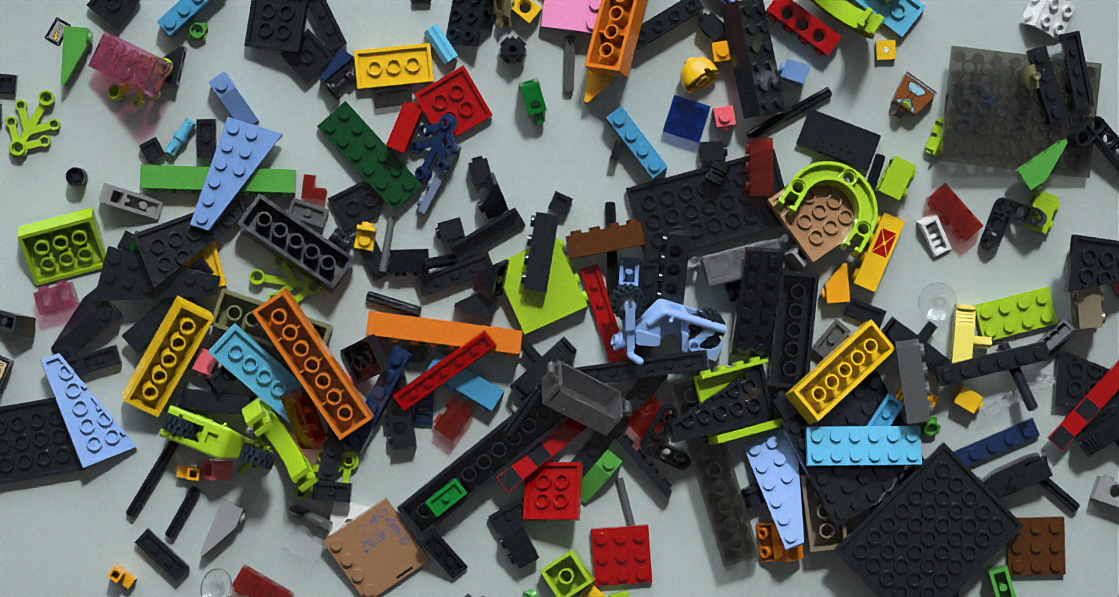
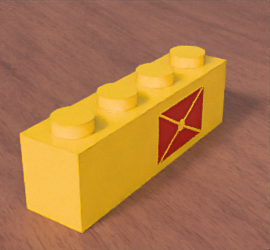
M885 212L878 215L874 233H872L867 242L866 251L862 250L858 260L861 263L858 268L855 267L851 275L853 284L872 292L876 291L906 221Z

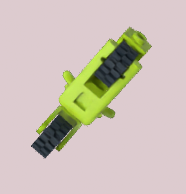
M172 405L169 407L162 425L163 429L160 432L161 437L207 454L212 459L239 458L244 460V464L238 469L239 475H244L249 468L259 470L261 467L271 470L277 456L272 451V447L267 446L263 442V434L258 437L255 435L254 440L228 428L227 423L221 425L213 422V419H207L206 416L197 413L195 415Z

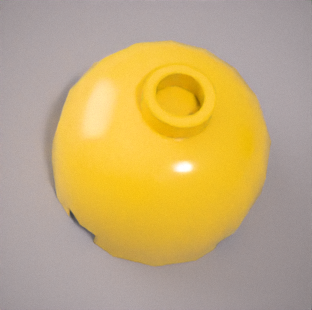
M691 57L684 62L685 65L680 72V81L687 93L693 94L695 89L699 88L701 91L711 85L717 79L715 74H719V71L712 61L706 57Z

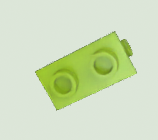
M940 116L939 119H936L931 132L937 134V137L929 136L924 147L926 148V153L930 155L933 153L937 158H940L941 154L945 152L948 136L950 137L954 131V123L950 119Z

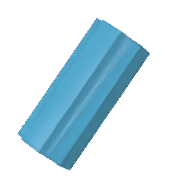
M438 24L424 32L444 65L458 57Z

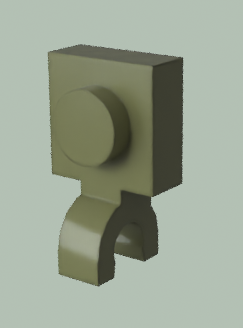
M493 0V13L497 14L495 28L502 29L503 22H505L504 25L506 27H512V20L508 17L511 15V0Z

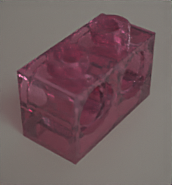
M67 279L56 282V286L51 288L48 285L37 288L38 292L33 293L39 315H45L80 304L74 283L67 282ZM64 288L69 291L67 299L61 297V291ZM45 294L51 297V302L48 305L44 304L42 300Z

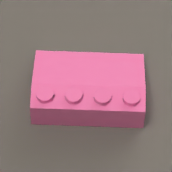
M544 0L540 27L592 35L601 0Z

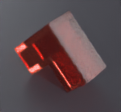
M304 174L301 198L326 201L327 189L316 188V175Z

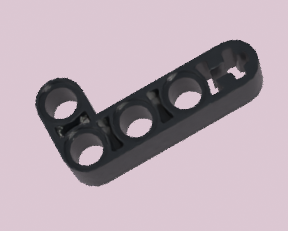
M1085 117L1069 133L1068 142L1074 147H1085L1093 142L1119 172V156L1116 157L1115 154L1116 150H1119L1118 135L1102 117ZM1092 121L1095 122V128H1094V129H1092V127H1091ZM1079 134L1082 136L1081 142L1078 141ZM1104 135L1107 136V142H1106V143H1104V141H1103Z

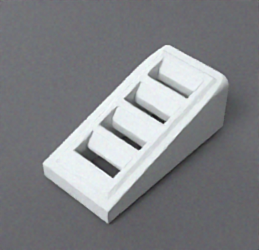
M932 213L917 220L918 226L934 257L952 249L936 214ZM937 228V231L931 234L928 233L929 231ZM940 235L941 238L932 242L931 239ZM942 242L944 243L943 246H941V247L935 249L934 246H936V245H938V244H940V243H942Z

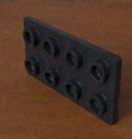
M452 0L446 33L449 43L478 47L481 30L492 32L495 18L493 0Z
M809 109L796 144L867 171L881 135L814 109Z

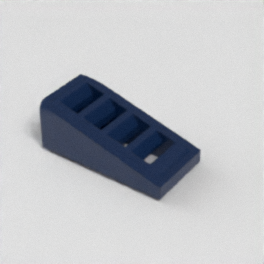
M340 48L321 75L320 80L323 83L327 82L353 61L354 56Z
M434 391L429 396L421 399L429 400V404H418V402L414 404V424L433 425ZM418 408H429V412L418 411ZM418 415H428L429 419H418Z

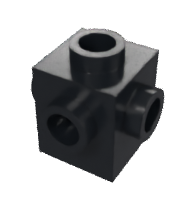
M512 36L510 39L506 37L500 43L501 48L499 50L502 53L500 57L507 64L509 62L513 65L516 62L519 64L527 56L525 54L527 52L525 48L527 44L520 37L515 38ZM511 46H515L517 50L516 52L511 53L509 51V48Z

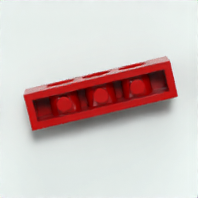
M773 0L766 9L767 17L775 23L777 21L783 25L782 28L789 34L795 33L799 36L797 39L806 46L807 44L811 45L814 48L813 51L820 57L823 55L827 57L842 37L793 0ZM782 10H790L792 17L784 19L782 17ZM798 21L806 22L807 29L804 31L799 30L797 27ZM813 33H821L823 37L822 41H814Z

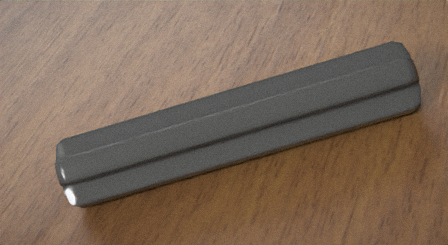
M567 35L565 37L564 92H573L575 36Z

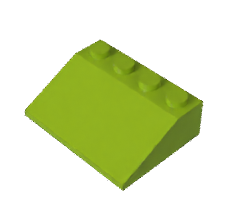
M93 207L18 226L17 238L35 286L102 269L106 249Z

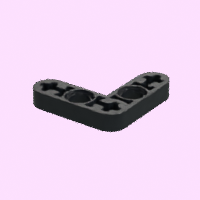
M998 198L992 207L980 240L982 249L994 252L999 248L1009 219L1041 227L1047 221L1046 213L1036 207L1007 198ZM1005 204L1011 210L1001 209L1000 206ZM1023 207V216L1017 217V209ZM1030 213L1032 215L1041 216L1040 220H1035L1032 217H1029ZM1000 220V228L994 230L992 227L994 221ZM990 232L997 234V236L991 235ZM987 241H993V245H988Z
M665 403L660 407L642 437L640 447L646 455L676 469L685 470L691 463L688 454L664 442L669 432L668 423L678 417V411L671 403ZM671 410V411H672V414H671V415L668 414V415L666 416L665 412H666V411L669 412V411ZM663 425V431L655 433L654 429L656 426ZM650 443L653 444L652 447H650V446H649L648 448L646 447V444H650ZM670 449L668 456H661L662 450ZM674 456H676V457L679 458V459L684 458L685 461H684V462L681 461V462L679 463L678 460H677L676 458H674Z

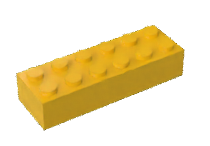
M177 295L122 392L124 402L159 417L214 320L210 311Z
M871 319L862 323L790 389L785 396L809 425L818 422L896 348Z

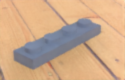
M456 144L457 147H458V152H459V150L461 149V146L458 145V144ZM446 154L447 162L449 163L450 167L453 164L457 154L454 156ZM437 168L435 169L437 175L434 180L430 179L428 182L426 196H421L417 203V206H419L418 211L424 214L427 213L448 171L439 172Z

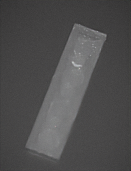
M1044 373L1036 377V381L1032 384L1027 383L1034 394L1056 381L1053 375H1046ZM1009 391L1001 395L1002 399L996 402L991 400L985 403V408L981 409L985 417H989L1022 400L1019 391L1014 393Z

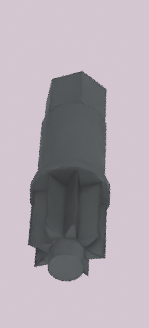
M298 504L295 506L291 505L289 511H292V516L326 532H329L333 526L332 521Z

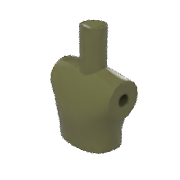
M1035 64L1024 66L1018 75L1021 86L1028 90L1040 88L1039 79L1041 74L1036 71Z

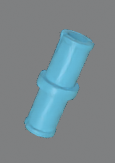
M185 118L178 131L173 133L174 137L165 150L175 156L182 144L187 142V137L196 124Z

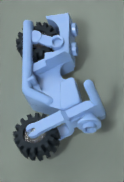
M624 283V287L621 288L619 285L617 286V291L615 289L612 291L613 295H610L611 301L609 302L616 317L619 316L621 320L623 334L620 331L614 334L611 339V345H613L614 350L624 348L628 359L637 365H642L644 360L634 353L635 343L640 346L658 347L660 339L669 334L676 336L678 346L683 353L707 350L708 360L714 361L722 353L723 343L719 336H724L727 327L717 310L713 311L710 307L707 310L705 307L701 311L665 299H658L645 311L644 307L647 305L646 298L637 285L634 287L632 283L629 286L627 283Z

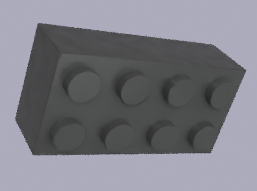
M919 339L897 341L895 344L907 424L931 421L930 415H934L932 401L927 398V396H931L929 381H925L924 378L928 377L926 362L922 363V358H925L923 343L919 344Z

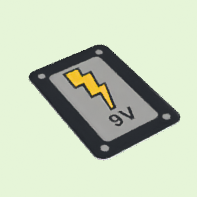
M56 17L45 39L60 46L63 41L64 26L71 27V25Z

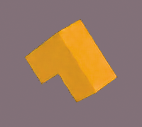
M179 464L176 477L199 481L202 479V467Z
M119 564L114 566L107 575L115 583L119 582L127 589L137 579Z

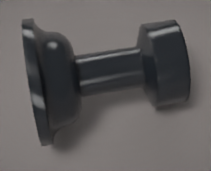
M348 69L343 72L344 77L338 82H324L328 91L338 101L341 95L340 89L348 83L353 85L357 81Z

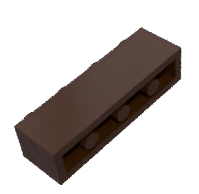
M631 219L627 220L625 225L619 226V222L607 224L608 228L600 229V226L588 228L589 232L582 233L581 230L571 231L569 236H565L569 258L575 259L647 245L643 222Z

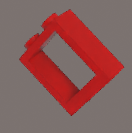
M411 101L408 104L403 103L386 143L387 147L403 154L407 153L424 113L420 109V105Z

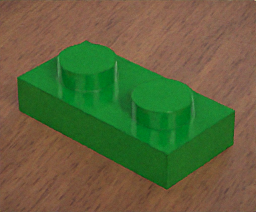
M455 478L426 500L425 503L438 517L468 492Z

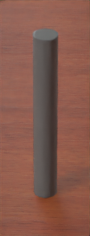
M388 216L379 266L380 273H386L396 219L394 216Z
M623 477L618 478L616 483L627 525L634 526L635 521Z

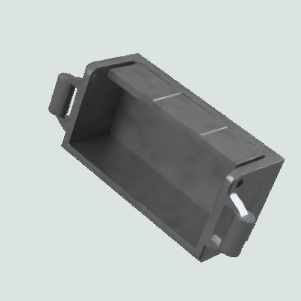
M782 235L780 238L698 258L692 257L690 262L692 264H697L698 261L702 262L707 286L711 287L740 280L745 247L780 249L779 242L785 243L789 240V237Z
M557 360L555 363L548 362L547 373L541 379L542 404L606 436L622 419L623 415H632L631 402L624 399L620 391L560 360Z

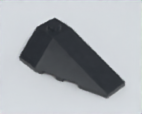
M97 287L82 299L51 347L55 354L59 353L65 361L123 316L112 301L93 302Z

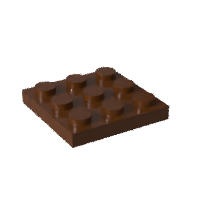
M1064 516L1016 517L1024 526L1006 543L1007 567L1010 576L1066 574Z

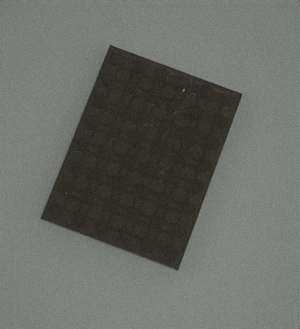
M951 46L939 161L1016 170L1059 140L1066 139L1068 142L1069 133L1085 117L1096 116L1102 63L1086 62L1095 106L1074 110L1064 59L1050 57L1069 118L1048 124L1038 89L1028 90L1023 88L1019 82V71L1024 66L1030 65L1027 54ZM1092 121V123H1091L1092 129L1095 128V122H1094V121ZM1081 134L1078 135L1079 142L1082 141ZM1068 142L1050 174L1090 178L1093 142L1085 147H1074Z

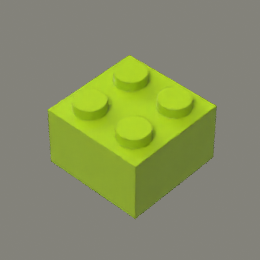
M898 156L891 157L875 192L894 202L904 199L909 190L906 188L908 182L913 181L917 174L915 170L916 165Z
M575 548L540 570L556 597H571L595 581L592 573Z

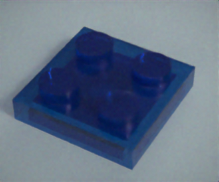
M674 95L662 132L699 143L711 106Z

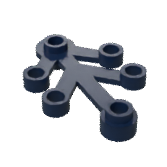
M451 114L442 115L438 123L429 126L421 125L418 128L419 135L428 137L432 132L439 131L435 138L423 142L414 141L410 144V151L412 153H421L422 150L431 147L423 165L415 170V177L419 181L427 182L432 178L430 166L437 153L439 158L436 165L439 172H447L450 165L447 162L446 154L454 156L458 152L453 133L457 128V120ZM446 136L448 144L444 147L443 140Z

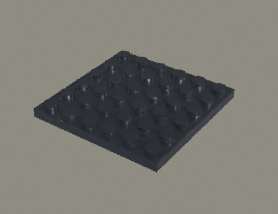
M878 371L867 375L818 422L809 425L799 413L780 424L834 527L884 500L919 466H864L862 468L860 466H806L805 427L866 426L885 396L889 393ZM898 413L891 426H906L900 413Z

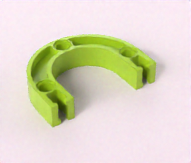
M809 0L840 24L868 39H873L885 23V17L873 13V9L869 6L866 11H863L846 0Z
M822 161L806 166L788 182L774 207L781 210L782 205L785 203L784 199L787 197L793 201V204L789 206V210L786 212L788 216H791L797 210L809 189L820 185L837 188L847 196L853 208L852 225L839 248L846 251L852 238L858 242L857 247L851 253V256L856 258L864 249L877 223L878 206L871 186L859 172L842 163ZM843 176L847 177L850 183L846 182ZM793 186L799 189V193L793 190ZM858 228L863 229L864 234H861Z
M258 397L242 408L246 424L253 428L254 434L257 437L263 433L266 435L284 461L291 480L298 484L300 491L303 492L315 484L317 478L310 462L290 431L271 407Z

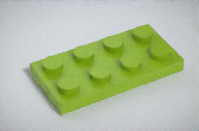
M1049 286L973 305L976 306V318L981 336L992 337V340L1058 324Z

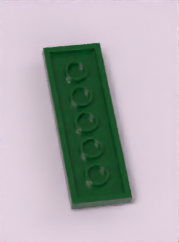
M346 101L317 126L394 212L423 187L418 179Z

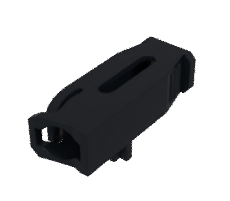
M893 316L881 330L894 344L897 341L919 339V344L923 343L925 358H922V363L926 362L927 368L934 374V367L951 362L950 359L927 342L938 328L929 320L918 335Z
M565 336L543 356L530 342L527 343L521 351L530 359L533 365L510 385V388L521 400H524L535 386L538 387L542 383L541 379L547 373L548 362L555 363L557 360L565 362L577 349Z
M182 387L179 388L177 407L243 415L242 408L247 406L250 401H254L255 396L221 392L216 395L212 388L211 390Z
M1119 405L1075 436L1078 445L1088 458L1113 442L1119 448Z
M1042 448L1041 457L1039 453L1027 454L995 468L982 479L980 476L978 478L997 498H1002L1053 476V473L1048 465L1046 450Z

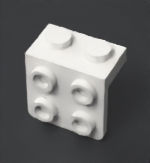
M1030 0L1020 23L1025 26L1038 28L1054 39L1060 40L1059 35L1064 34L1075 11V5L1067 0Z

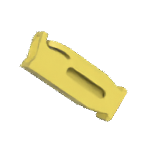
M954 305L950 363L972 358L973 347L991 349L992 337L974 336L976 306Z

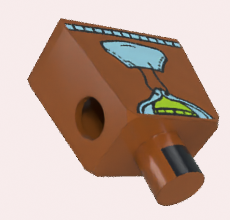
M908 71L905 72L891 100L898 105L892 115L899 120H902L907 112L913 116L916 115L937 92Z

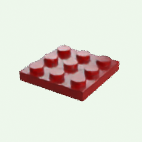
M464 65L414 94L431 124L438 123L444 114H451L456 118L457 128L453 131L454 138L493 116ZM446 136L443 140L444 144L447 143Z
M545 462L526 477L523 520L580 521L583 463Z
M648 524L591 528L595 586L652 582Z

